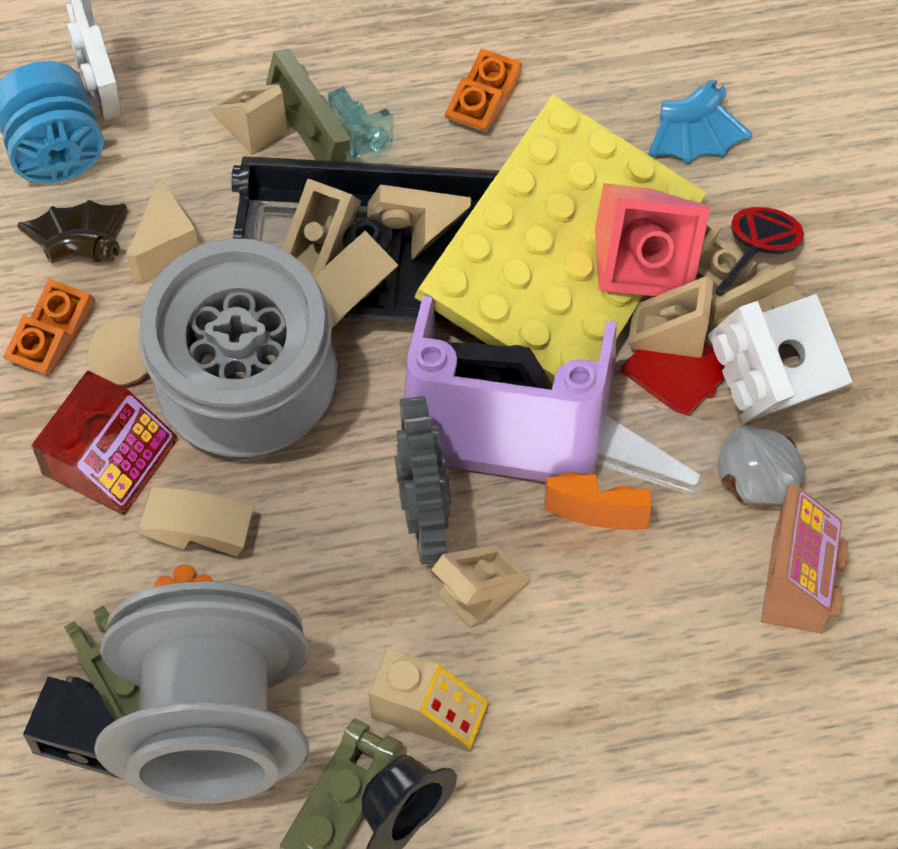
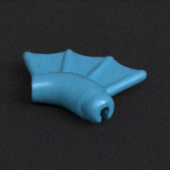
M709 80L704 86H699L684 99L662 101L660 111L661 122L648 154L652 158L660 156L675 157L684 161L685 164H690L692 160L705 155L725 157L726 152L731 146L744 140H750L752 133L721 106V101L726 97L724 85L718 89L716 87L718 81Z

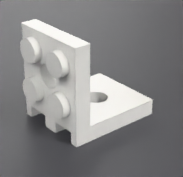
M817 294L763 313L758 301L741 306L708 334L718 361L725 365L722 373L728 388L731 389L733 400L736 406L741 411L743 410V413L740 415L743 424L839 390L853 383ZM780 344H790L797 349L800 356L797 367L790 368L783 365L778 353Z

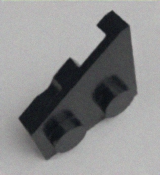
M448 342L454 349L457 357L455 376L552 390L553 384L529 347L521 345H485L479 342H472L470 344Z

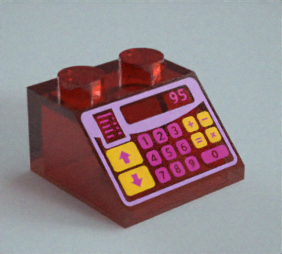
M87 370L32 443L31 447L42 475L125 516L174 447L178 438L166 424L128 389Z

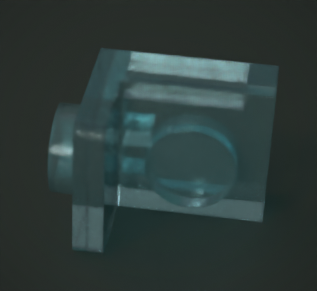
M344 86L328 92L329 108L339 123L349 133L351 139L349 152L353 158L368 152H376L393 141V115L388 108L367 115L363 104L359 100L354 102Z

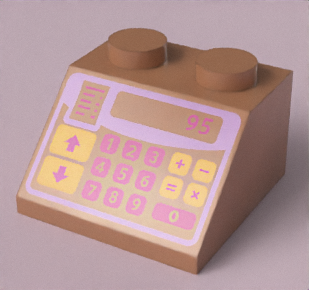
M788 485L775 527L761 622L822 634L828 617H838L843 587L834 585L836 570L843 571L845 568L849 542L840 540L842 520L798 486Z

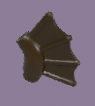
M92 200L69 208L51 206L42 216L29 221L19 222L17 228L42 246L51 264L73 258L100 262L102 260L109 263L114 261L113 255L118 256L120 250L118 241L110 237V235L125 214L127 206L124 203L120 205H101Z

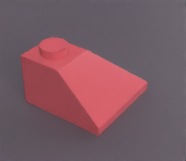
M603 183L595 225L598 288L600 291L657 296L695 281L710 207L650 188Z

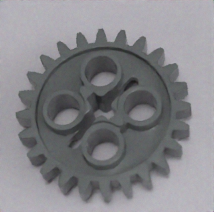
M426 397L402 398L399 402L401 430H397V456H394L401 509L405 510L408 534L415 533L421 565L436 563L442 554L447 553L445 529H448L449 504H451L449 477H446L447 466L444 450H441L438 426H431Z

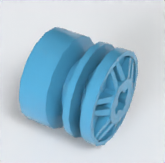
M55 61L33 62L14 69L0 80V131L15 173L25 180L38 183H53L76 177L92 167L102 154L104 139L91 108L92 106L80 73L71 66Z

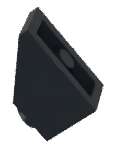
M48 676L23 732V736L32 753L119 778L109 772L98 761L94 751L98 735L105 727L113 723L98 690L94 688L92 683L78 677L69 676L64 681Z

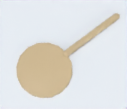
M119 316L108 320L95 331L88 343L86 358L89 369L99 381L110 386H128L141 381L148 375L139 344L141 318L137 316Z

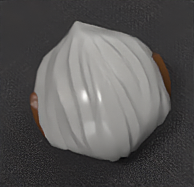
M735 428L724 441L717 462L719 477L722 479V484L727 489H732L740 503L783 504L788 485L800 487L806 470L804 461L794 441L790 437L783 436L781 433L768 428Z

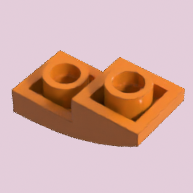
M481 48L468 77L461 78L444 114L445 118L487 132L504 107L522 72L521 62Z
M48 279L31 317L22 315L3 358L48 376L63 358L77 336L96 299L90 293Z
M564 472L556 477H546L545 510L560 517L596 527L625 530L648 529L652 509L650 488L635 489L631 486H617L608 491L599 492L597 474L583 475L579 472Z

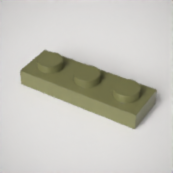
M288 48L274 51L266 85L278 84L283 92L285 114L316 160L345 162L351 141L347 129L339 123L329 108L326 98L320 95L310 80L307 70L303 65H300L291 50Z

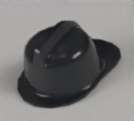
M405 754L397 757L378 772L366 785L362 796V814L373 831L366 849H403L419 828L427 823L450 798L457 781V775L453 769L440 768L433 771L418 760Z

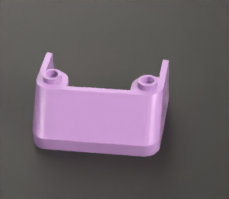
M423 296L407 356L404 398L426 397L431 426H438L441 450H444L446 466L449 468L546 482V477H556L564 472H579L583 475L594 474L616 365L617 322H606L599 362L572 360L563 364L555 374L552 390L455 376L457 370L456 353L448 343L437 339L433 297Z

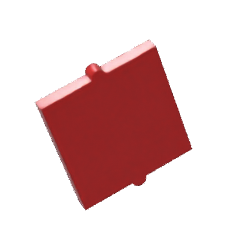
M704 342L701 358L638 349L620 369V372L685 420L706 398H714L716 388L725 380L722 373L725 365L718 361L713 347Z

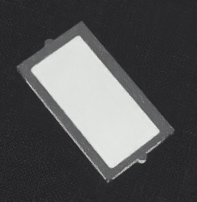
M610 391L597 465L701 498L711 469L717 468L718 458L716 454L725 428Z

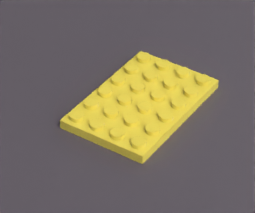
M552 95L418 288L414 298L422 301L423 296L433 297V305L436 312L488 345H521L529 347L553 384L558 369L569 361L589 360L599 362L606 322H617V339L643 295L600 291L598 288L595 225L603 183L650 188L697 203L702 201L707 192L560 98Z

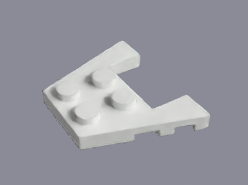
M70 0V4L66 5L70 21L67 24V28L72 41L71 47L77 66L81 68L84 86L92 106L91 108L100 107L104 121L121 117L115 77L99 26L96 24L92 12L90 0Z

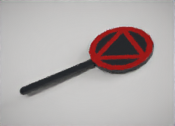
M750 207L736 213L730 226L733 236L749 248L716 288V294L718 296L725 294L757 251L769 254H783L794 251L801 246L804 237L802 225L789 214L769 207Z

